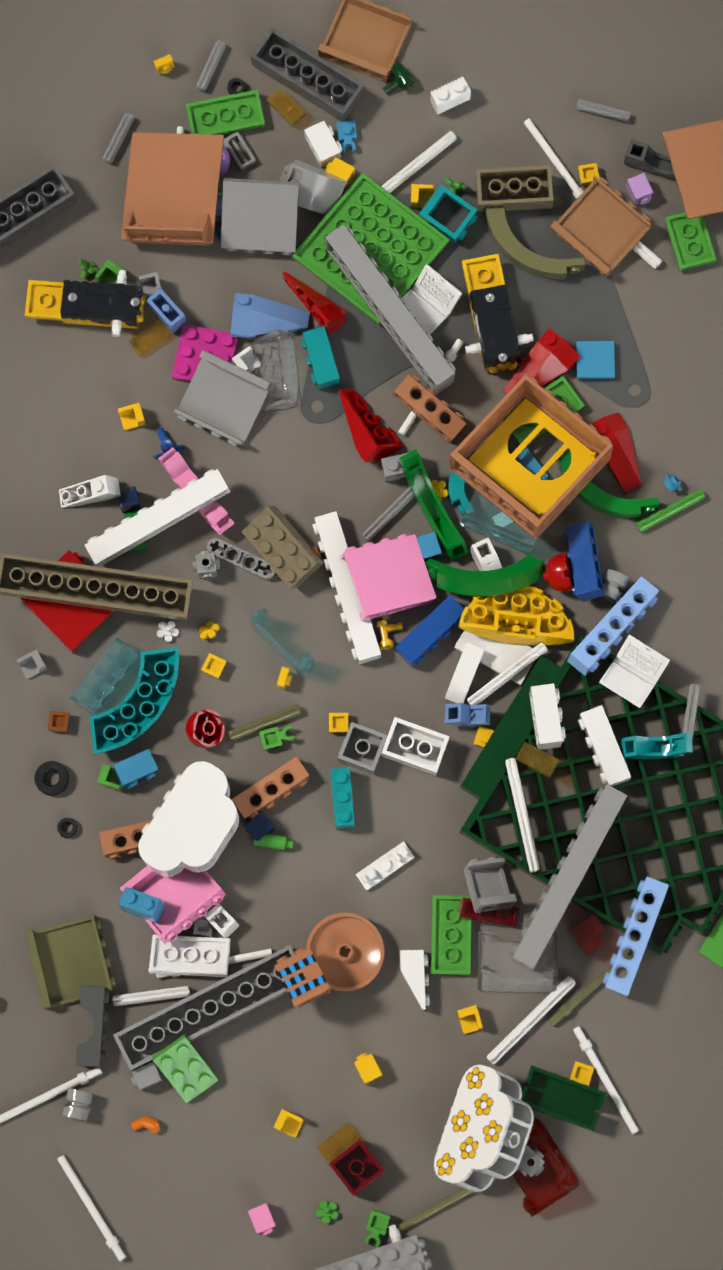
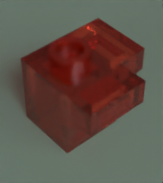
M593 914L572 929L569 935L588 956L603 945L598 936L605 929Z

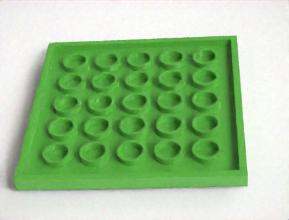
M362 173L296 252H294L292 258L376 324L380 325L381 322L325 249V237L343 224L347 229L350 228L355 235L354 239L356 242L362 243L365 247V254L368 258L372 257L376 262L377 270L380 273L383 272L388 278L387 283L390 287H395L398 291L399 299L408 292L417 281L425 265L430 266L449 243L450 239Z

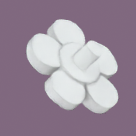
M169 621L167 625L165 622H160L158 624L160 630L157 631V636L159 638L164 637L166 642H171L173 637L178 636L179 630L174 628L175 623L173 621Z

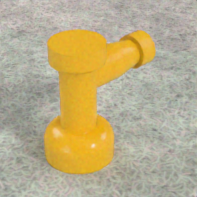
M387 620L378 621L376 626L379 628L381 635L379 649L387 650L393 648L394 642L392 639H389L388 632L403 630L402 623L388 625Z

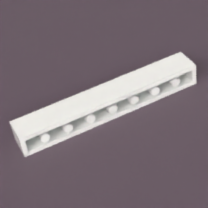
M211 469L204 473V477L201 479H193L188 482L187 487L172 491L170 493L171 496L166 499L160 498L156 500L152 507L142 508L137 512L138 515L123 519L117 527L107 528L103 535L90 538L85 547L95 565L101 567L231 491L218 469L215 471Z
M337 512L315 517V524H312L315 535L319 534L321 541L318 542L320 552H324L326 556L323 562L326 571L330 570L332 577H329L331 587L336 588L337 595H334L336 604L342 607L343 613H340L342 623H347L348 631L345 632L348 642L352 641L354 649H351L354 660L358 659L359 664L381 658V652L371 620L361 621L359 614L362 609L346 560H341L340 558L348 547Z

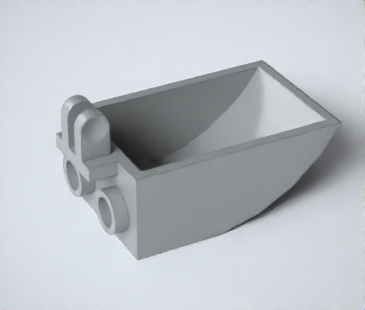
M295 159L291 164L285 165L279 180L299 182L298 206L323 214H328L340 200L347 182L298 159Z

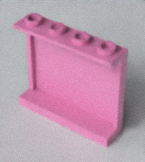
M408 533L402 534L393 540L385 538L377 544L369 542L360 548L352 546L345 549V552L340 557L341 560H346L362 609L359 614L361 621L428 605L436 599L415 534L410 536Z
M146 866L120 887L122 892L125 887H129L159 898L165 904L166 908L158 924L146 920L164 944L174 941L182 930L191 927L198 917H203L209 908L219 904L226 895L207 871L197 873L186 868L175 876L166 877L157 874Z

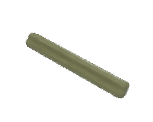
M296 704L228 731L231 741H235L301 714L300 707Z

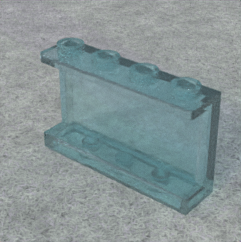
M475 490L460 525L531 555L537 539H534Z

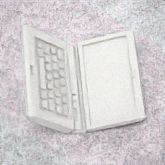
M426 264L414 284L415 286L400 300L402 303L406 302L411 309V315L413 317L416 316L422 324L421 328L423 331H427L431 335L451 314L462 293Z
M629 635L599 683L640 708L659 680L670 659Z

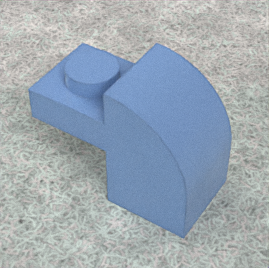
M445 704V724L458 727L490 725V705Z

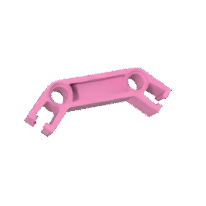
M173 447L158 458L166 472L180 489L187 487V483L193 479L199 480L180 453L176 452ZM217 501L198 511L219 535L235 524L227 516V511Z

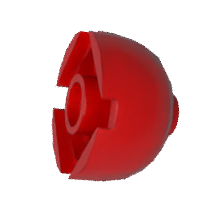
M567 553L553 556L546 564V571H543L545 583L549 582L551 588L559 592L573 590L574 579L570 574L572 565Z
M204 709L193 713L189 717L185 728L189 741L201 748H211L219 744L225 732L224 723H221L219 719L221 716L211 709Z

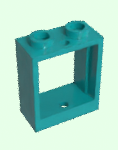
M442 184L419 213L422 219L455 244L458 240H463L467 234V227L469 225L473 226L478 219L476 208ZM445 195L470 212L455 233L430 216Z

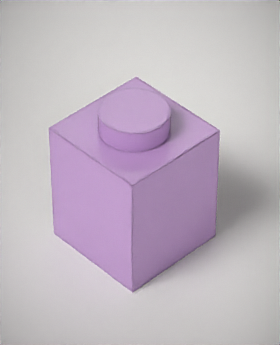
M645 173L627 179L626 188L634 205H644L652 199L653 191Z

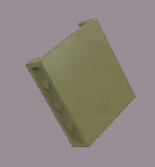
M94 914L40 930L25 932L42 1006L45 1010L79 1001L82 985L106 987V991H114L113 986H116L114 975H110L108 967H111L110 959L104 953V948H107L104 936L100 937L99 929H102L101 922Z

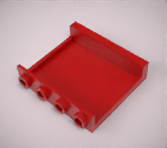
M70 550L58 560L60 562L84 565L82 557L77 552L73 554ZM20 598L73 654L79 649L78 646L115 612Z

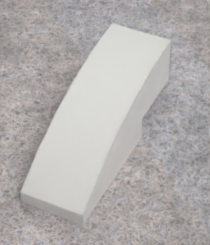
M466 642L446 693V700L453 703H464L485 649Z
M220 904L213 905L204 915L205 919L224 938L229 937L239 927V924Z

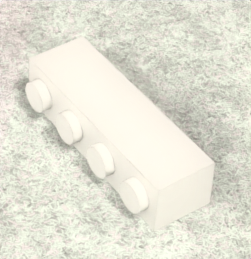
M601 705L580 713L578 724L581 731L585 730L587 735L585 741L588 748H592L594 752L592 758L595 766L600 767L602 773L599 775L603 785L607 784L613 787L629 781L631 775L603 706Z

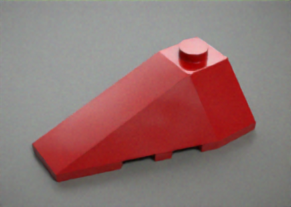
M287 272L282 273L285 283L320 326H325L328 336L346 323L345 315L347 314L341 306L337 307L333 301Z
M548 328L536 342L503 392L507 394L525 374L529 378L533 377L536 379L541 387L546 383L549 384L554 378L568 372L578 361L580 355L564 338Z
M341 389L339 391L355 447L364 462H378L403 447L394 431L390 427L386 428L380 422L381 417L379 415L375 416L368 409L369 405L354 389Z
M619 412L604 416L593 422L591 425L597 429V433L602 437H608L612 442L611 459L606 465L624 494L626 495L642 486L629 428Z

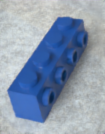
M588 520L566 526L565 540L569 545L567 555L572 565L570 574L574 579L572 587L574 595L583 602L604 596L594 527Z
M449 595L395 647V651L410 667L414 664L419 665L425 659L424 655L428 651L432 652L439 645L437 642L441 638L446 639L452 633L451 629L455 625L459 626L464 608Z

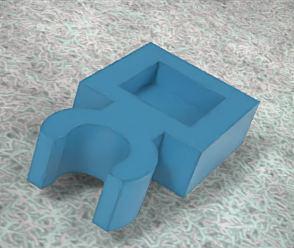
M355 120L336 122L338 141L344 142L342 144V153L346 154V147L348 146L352 147V151L355 153L356 145L353 142L357 140Z

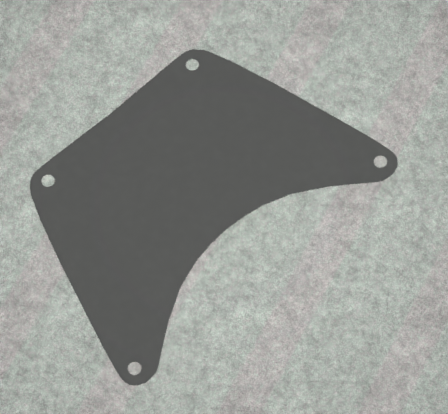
M552 186L553 195L557 194L563 198L561 206H552L549 209L505 211L510 230L517 240L530 251L552 259L583 258L550 228V225L554 221L557 222L576 201L573 192L568 188ZM477 191L456 192L457 196L477 209L478 219L473 226L469 225L467 227V234L462 241L458 240L455 244L450 240L430 264V267L462 293L451 314L431 334L433 338L432 343L435 347L439 346L445 355L447 350L452 348L455 341L460 339L464 343L457 354L466 353L465 346L478 343L462 261L499 254L516 334L528 335L532 333L533 342L519 345L521 357H527L536 342L548 328L564 338L575 351L576 341H614L615 379L579 380L620 406L632 408L644 405L651 394L649 381L611 274L606 278L587 260H585L584 271L578 274L567 272L566 279H547L525 272L511 263L495 245L487 227L485 212L478 213ZM391 194L419 216L422 209L411 208V194ZM445 195L430 216L455 233L470 212ZM329 286L327 287L325 297L333 301L337 307L341 306L347 314L345 315L346 323L329 336L327 334L340 378V384L318 390L317 384L313 385L310 375L313 373V369L308 367L301 412L308 421L313 423L330 422L344 412L339 395L341 389H354L363 397L397 373L413 367L382 324H376ZM576 363L566 372V374L577 378ZM630 385H639L641 393L638 396H631L628 392ZM319 400L323 403L321 412L316 413L311 410L310 406L313 401Z

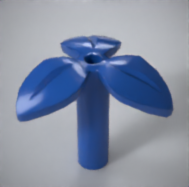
M164 428L157 430L163 453L155 455L154 459H158L172 447L174 448V444L167 438ZM179 445L174 449L180 453L184 449V445Z

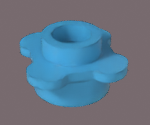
M666 473L664 485L671 492H675L677 489L681 491L680 479L676 475L671 476Z

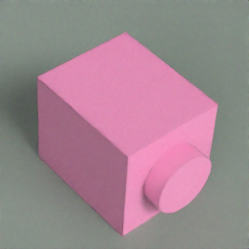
M267 1203L248 1211L257 1234L262 1233V1236L273 1232L272 1227H275L276 1224Z

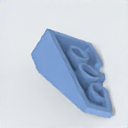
M235 293L230 335L231 337L256 338V335L261 334L269 336L273 335L274 332L283 331L288 333L307 330L310 312L256 295Z

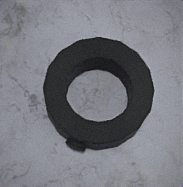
M240 78L231 79L227 85L228 93L233 95L245 92L246 86L244 81ZM234 84H239L242 87L238 92L233 91L231 88Z
M64 818L58 823L57 830L61 837L70 838L76 834L77 825L73 818ZM65 823H71L73 829L69 833H64L62 826Z

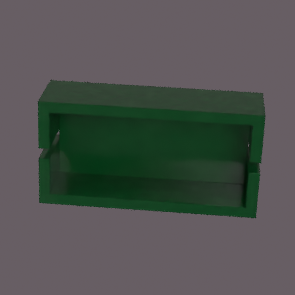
M531 1065L525 1081L528 1087H523L521 1101L527 1103L532 1110L586 1130L594 1131L599 1117V1113H595V1110H601L607 1093Z

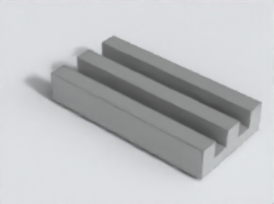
M238 131L224 139L223 144L241 172L245 168H250L252 164H257V160ZM237 137L242 147L246 151L247 155L251 159L250 161H247L246 157L242 153L234 138ZM229 141H231L239 156L243 160V165L241 164L233 149L229 145Z

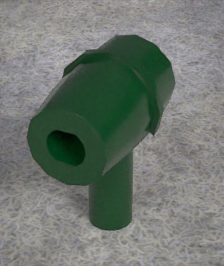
M397 63L391 68L395 80L382 89L386 94L398 86L402 90H408L414 85V80L404 65Z

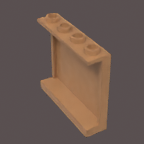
M342 0L323 44H320L318 48V57L387 83L391 68L394 66L410 30L411 18L405 13L394 12L387 6H378L371 0Z
M594 176L593 182L560 219L550 225V228L607 278L652 226L650 223L651 219L644 213L640 215L636 211L637 207L630 201L626 203L622 199L623 195L616 189L611 190L608 187L609 183L604 178Z

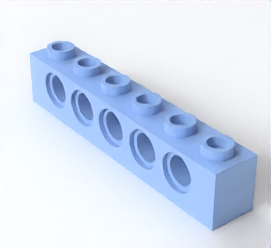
M641 576L575 648L567 662L584 676L589 671L594 672L599 666L598 661L601 658L605 659L611 652L610 648L613 645L617 646L621 642L623 633H629L635 625L633 622L636 619L641 620L646 614L645 609L648 606L652 607L657 602L658 598L656 596L659 590ZM634 599H639L642 603H637ZM623 612L629 613L630 616L624 615ZM611 625H616L619 629H614ZM599 638H604L607 642H602ZM587 651H592L595 655H590Z
M650 877L640 881L637 888L640 894L638 899L634 898L630 909L633 910L631 918L627 916L623 928H626L624 936L620 935L616 946L619 947L617 954L613 953L609 963L612 965L611 972H606L602 982L606 984L604 989L624 997L628 996L669 887L668 884ZM646 894L651 895L654 902L646 904L643 896ZM638 913H644L647 917V921L644 923H640L637 920L636 915ZM630 932H638L640 939L632 941L629 936ZM626 949L631 950L633 953V958L630 960L623 957V951ZM617 968H623L626 971L625 978L617 977Z

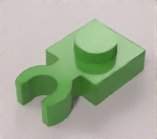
M278 726L259 731L264 751L283 746L282 740L288 742L295 740L294 736H286V732L292 730V726H286L280 732Z
M374 1209L371 1210L366 1230L371 1231V1234L366 1237L365 1244L368 1245L370 1239L374 1238L376 1240L375 1247L378 1248L381 1245L380 1234L386 1235L392 1215Z

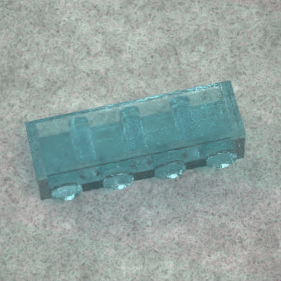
M116 638L70 699L88 713L95 715L140 657V654L129 644Z

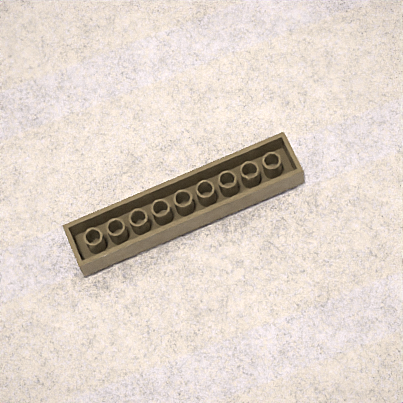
M3 553L0 555V595L182 621L188 620L193 586L192 580Z

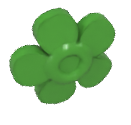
M326 1201L320 1202L319 1206L321 1209L316 1210V1216L318 1218L322 1217L324 1224L330 1223V1218L336 1220L338 1218V1213L335 1211L337 1209L336 1203L331 1202L328 1205Z

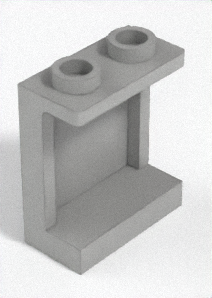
M491 857L482 861L480 859H473L463 869L475 913L510 909L516 903V895L510 894L503 870V864L506 862L505 858Z

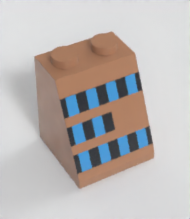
M305 947L294 952L295 955L290 958L284 956L278 959V964L274 965L295 1009L331 992L311 949H306Z

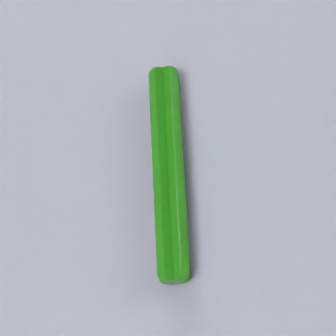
M698 489L637 522V529L640 532L646 531L703 500L705 494L701 489Z

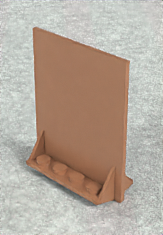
M723 120L663 132V138L687 219L723 212Z
M132 132L121 233L122 241L186 246H210L213 243L224 135Z

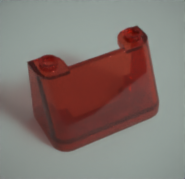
M535 1118L526 1145L532 1150L536 1148L544 1155L542 1160L545 1162L543 1164L545 1168L538 1176L534 1174L531 1177L528 1174L525 1177L518 1169L513 1174L526 1195L523 1199V1208L531 1217L579 1187V1180L544 1124L538 1118ZM533 1159L527 1160L528 1166H532L534 1164Z

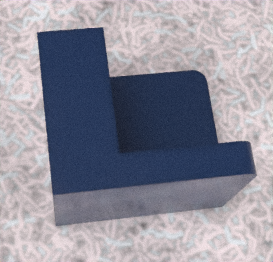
M136 486L132 487L133 491L120 493L119 500L122 513L141 510Z
M262 812L244 827L256 841H259L267 833L270 834L275 830V826Z

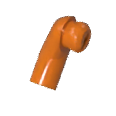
M144 1116L130 1122L134 1131L143 1127L149 1129L153 1134L160 1131L158 1120L149 1116Z

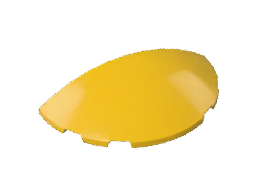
M530 585L506 594L474 596L473 601L468 607H465L459 624V628L469 633L502 643L537 646L540 643L556 645L574 642L573 625L571 620H568L565 615L563 606L555 598L551 600L544 595L543 590Z

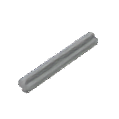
M410 487L362 534L366 541L370 542L414 498Z

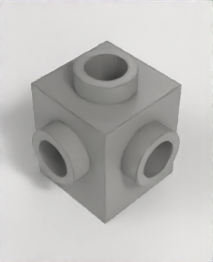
M201 551L198 555H195L196 561H192L193 571L197 572L199 578L212 579L214 576H218L217 569H220L219 558L215 557L214 553H211V551ZM209 562L207 566L202 565V563Z
M526 1145L517 1169L525 1177L528 1174L531 1177L534 1174L538 1176L545 1168L543 1166L545 1162L542 1160L544 1155L536 1148L532 1150ZM528 1159L534 1160V1164L532 1166L527 1165Z

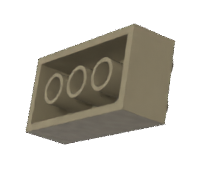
M551 165L476 169L478 213L485 212L486 208L504 207L505 211L552 208Z
M268 506L242 531L244 536L289 589L298 588L324 563L276 506Z

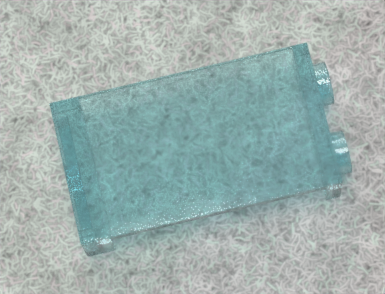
M265 608L262 611L258 610L251 617L253 619L251 621L252 629L300 677L314 665V658L309 652L296 662L261 627L269 619Z

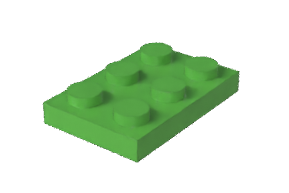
M684 212L665 217L664 221L679 271L716 262V256L703 216L688 220Z
M185 1035L152 1057L154 1063L186 1103L219 1081Z

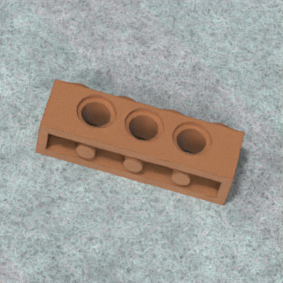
M408 374L392 395L450 443L465 426L464 417L458 412L454 413L450 410L449 404L444 400L440 401L435 397L436 394L430 388H424L416 376L412 375L411 377ZM411 392H419L420 399H414L411 396ZM427 403L434 405L435 410L433 412L426 409ZM441 415H445L449 418L448 424H444L441 422Z
M296 756L234 797L232 801L244 820L250 819L252 821L263 809L269 810L275 806V801L281 797L282 799L289 797L292 794V790L296 787L300 789L308 784L310 776ZM286 775H291L294 778L291 784L283 782V778ZM268 787H277V793L269 795L267 793ZM253 797H260L261 803L254 806L251 804Z
M152 820L99 832L103 855L109 857V859L121 857L120 854L128 852V855L139 853V843L135 841V837ZM125 838L127 841L126 845L118 847L116 845L117 840Z

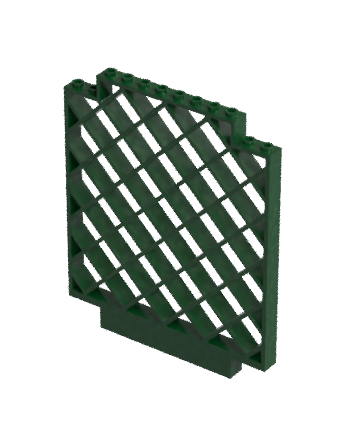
M579 637L570 654L585 639V637ZM610 653L605 659L612 664L616 656ZM570 654L561 667L540 656L460 785L462 790L479 799L461 828L460 834L496 856L505 858L506 862L545 886L550 881L545 877L552 876L554 873L558 874L560 870L556 868L539 873L529 871L524 844L515 815L517 814L516 808L513 807L509 791V777L505 775L507 772L505 761L509 758H515L524 743L527 742L534 769L519 772V777L521 779L536 776L542 801L526 805L527 812L543 808L550 835L535 838L534 843L540 844L552 841L558 865L561 861V855L557 839L574 836L577 829L555 834L549 806L576 800L581 821L586 823L587 818H585L586 814L582 799L596 796L599 789L580 793L574 766L594 761L592 756L572 760L567 738H564V742H562L566 762L539 768L532 742L536 741L535 734L530 735L534 728L529 692L531 686L553 683L555 689L559 688L572 667L567 662ZM579 671L583 689L559 694V701L585 695L587 707L590 710L594 708L590 694L609 689L602 684L588 687L586 676ZM657 681L652 689L656 706L629 712L627 700L619 695L624 714L607 717L609 723L626 720L629 736L632 737L636 735L631 718L658 712L664 736H671L664 711L683 706L686 707L688 699ZM659 692L675 702L662 704ZM697 706L695 719L698 731L693 732V738H700L706 764L679 770L677 758L673 757L670 758L673 768L672 772L646 777L642 759H636L640 779L613 786V788L622 790L642 785L649 812L621 818L619 810L616 820L613 821L611 827L618 825L624 853L599 859L595 855L590 866H593L600 894L583 898L573 895L571 902L625 934L626 928H623L624 923L620 924L611 918L607 897L634 891L635 897L638 899L640 892L637 891L639 884L632 857L659 850L666 878L659 879L658 881L669 885L668 888L674 912L658 915L656 921L676 917L677 920L661 948L653 944L652 936L650 935L646 948L659 956L663 952L667 954L672 946V943L669 941L673 935L677 937L682 929L680 923L699 935L703 931L707 933L712 925L710 919L713 914L717 916L723 907L720 905L723 899V890L714 903L707 878L709 873L722 871L723 865L705 869L698 841L722 836L723 829L696 836L689 809L716 802L723 826V794L721 795L714 770L716 767L723 766V760L712 762L706 735L723 732V720L700 706ZM701 717L716 725V727L704 729ZM579 724L564 727L565 736L567 733L581 730ZM568 768L575 794L547 801L541 774ZM708 769L714 797L688 802L681 776ZM675 777L682 804L655 810L648 783ZM502 782L509 810L480 816L499 783ZM683 810L690 837L663 843L656 816ZM511 816L517 843L495 847L488 843L482 822ZM651 818L657 845L630 851L623 824ZM475 822L478 824L481 838L470 832ZM692 843L699 870L671 876L665 849ZM519 849L522 863L504 852ZM626 858L633 886L605 892L598 865ZM701 876L707 904L680 910L673 882ZM601 899L604 913L586 902ZM710 909L701 927L682 916ZM640 913L641 919L638 921L640 923L646 922V915ZM633 931L630 932V938L635 941L640 939V935Z

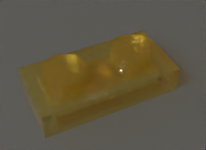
M281 87L267 99V102L291 127L306 115V112Z
M159 320L131 338L129 342L139 357L170 338L171 335Z
M524 742L516 757L517 761L549 778L559 762V759L527 742Z
M346 1123L320 1144L317 1149L326 1161L330 1163L360 1138L351 1126Z

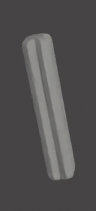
M220 40L216 41L196 85L200 91H206L225 50L226 45Z
M578 99L577 110L623 122L629 121V111L583 99Z
M129 113L124 114L103 156L104 162L112 164L134 121L133 115Z
M691 684L689 687L682 732L692 733V739L700 693V685Z

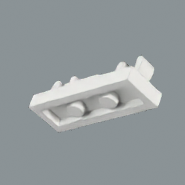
M403 841L358 872L356 876L366 891H368L415 857Z

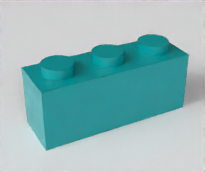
M325 326L303 332V339L300 340L303 350L307 349L308 356H305L307 365L313 369V373L310 374L313 385L317 384L319 390L340 384V378Z
M350 767L330 769L335 829L355 828Z

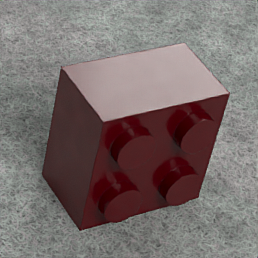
M361 1139L329 1163L353 1196L385 1172Z

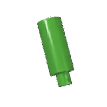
M269 833L259 841L254 840L255 846L284 851L285 848L292 849L294 841L287 840L286 836Z

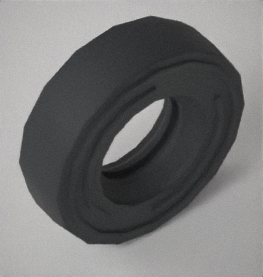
M47 761L36 770L34 776L35 785L45 795H58L68 786L69 773L61 763ZM49 771H55L59 775L58 783L52 786L46 784L44 780L46 773Z

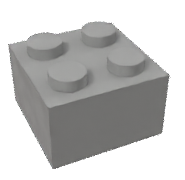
M351 722L339 752L338 761L374 775L388 735Z

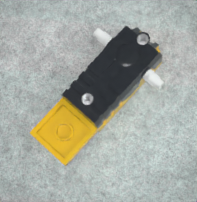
M499 254L463 260L462 268L478 342L465 346L466 354L480 352L483 370H489L490 373H497L498 370L504 371L508 368L509 370L516 369L517 365L521 364L522 358L519 345L533 342L532 333L528 335L516 334Z
M119 270L116 284L89 283L86 281L71 282L70 280H64V283L28 280L25 318L57 320L67 324L112 327V336L120 337L121 328L138 329V323L143 322V304H145L146 297L141 293L140 286L126 285V270Z

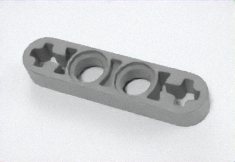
M212 538L207 543V550L214 553L216 558L263 580H271L276 574L264 559L221 539ZM216 543H218L219 548L223 550L226 546L227 548L224 552V556H221L222 551L216 549L215 552H213L211 545H216ZM232 550L238 553V557L235 560H230L227 557V554ZM246 559H254V567L247 568L244 565ZM259 562H261L260 566L264 569L270 567V571L272 573L264 575V571L261 569H258V572H256Z

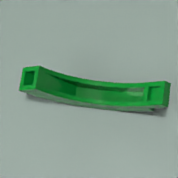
M566 450L557 460L562 475L571 464L570 450ZM591 481L577 495L581 501L591 508L618 518L640 519L641 511L652 513L659 507L658 497L646 499L618 498L602 491Z
M415 449L400 457L401 468L411 491L451 561L453 562L468 554L465 541L440 502L418 451Z
M528 554L520 561L504 568L489 571H469L450 567L430 558L426 561V568L430 579L437 582V588L461 595L493 596L523 589L543 577L544 561Z

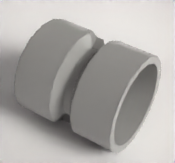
M606 569L602 578L604 582V596L599 598L616 604L621 599L623 594L621 590L625 589L629 578L620 572Z
M68 1088L66 1095L68 1104L64 1105L62 1116L87 1121L89 1114L87 1106L91 1105L93 1094Z

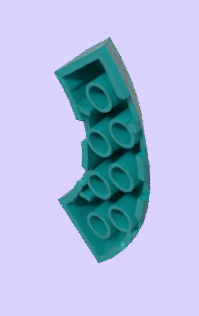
M179 647L140 652L141 660L138 678L128 695L116 707L103 713L89 716L94 755L120 748L132 742L147 731L160 717L176 685L179 671Z

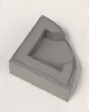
M198 917L194 922L193 935L212 937L213 933L210 924L203 917Z

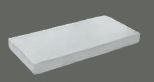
M465 630L454 646V649L461 653L466 642L485 649L480 663L498 674L502 673L533 649L528 645H516L489 640ZM534 662L510 680L521 686Z
M153 935L149 973L228 977L231 939L177 936L174 941L164 944L158 935Z

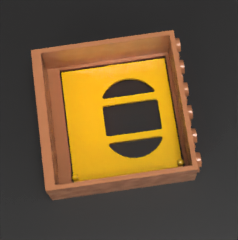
M525 374L450 454L449 469L534 539H537L611 459L613 445L608 437H602L597 433V429L593 425L586 424L578 413L571 412L563 401L555 399L551 391L548 389L544 390L539 386L536 379L533 377L529 378ZM525 424H538L516 450L509 454L508 440L512 432ZM543 429H546L563 445L534 475L515 459ZM566 450H570L571 464L568 470L556 479L541 480V477Z

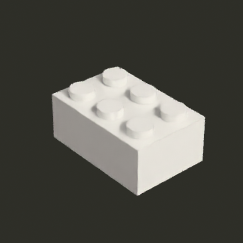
M554 683L531 686L529 696L537 750L559 748L562 742H564V738H566L565 729L560 726L563 719L562 709L557 706L560 700L559 689H555Z
M394 717L382 750V757L436 776L450 736Z

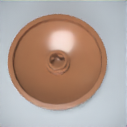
M336 913L324 918L313 928L306 944V949H311L330 989L334 991L351 992L365 987L378 975L384 960V945L379 931L369 920L353 913Z

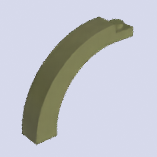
M504 207L486 208V223L495 245L518 268L538 277L556 280L566 279L567 272L578 274L584 271V258L552 259L530 251L517 240L510 230Z

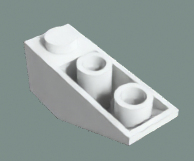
M103 475L59 489L61 508L103 502L121 496L118 478L109 475Z
M489 538L471 545L469 552L479 571L502 568Z
M400 950L401 973L422 1011H425V1006H429V994H425V986H429L428 974H424V966H428V954L424 955V950Z

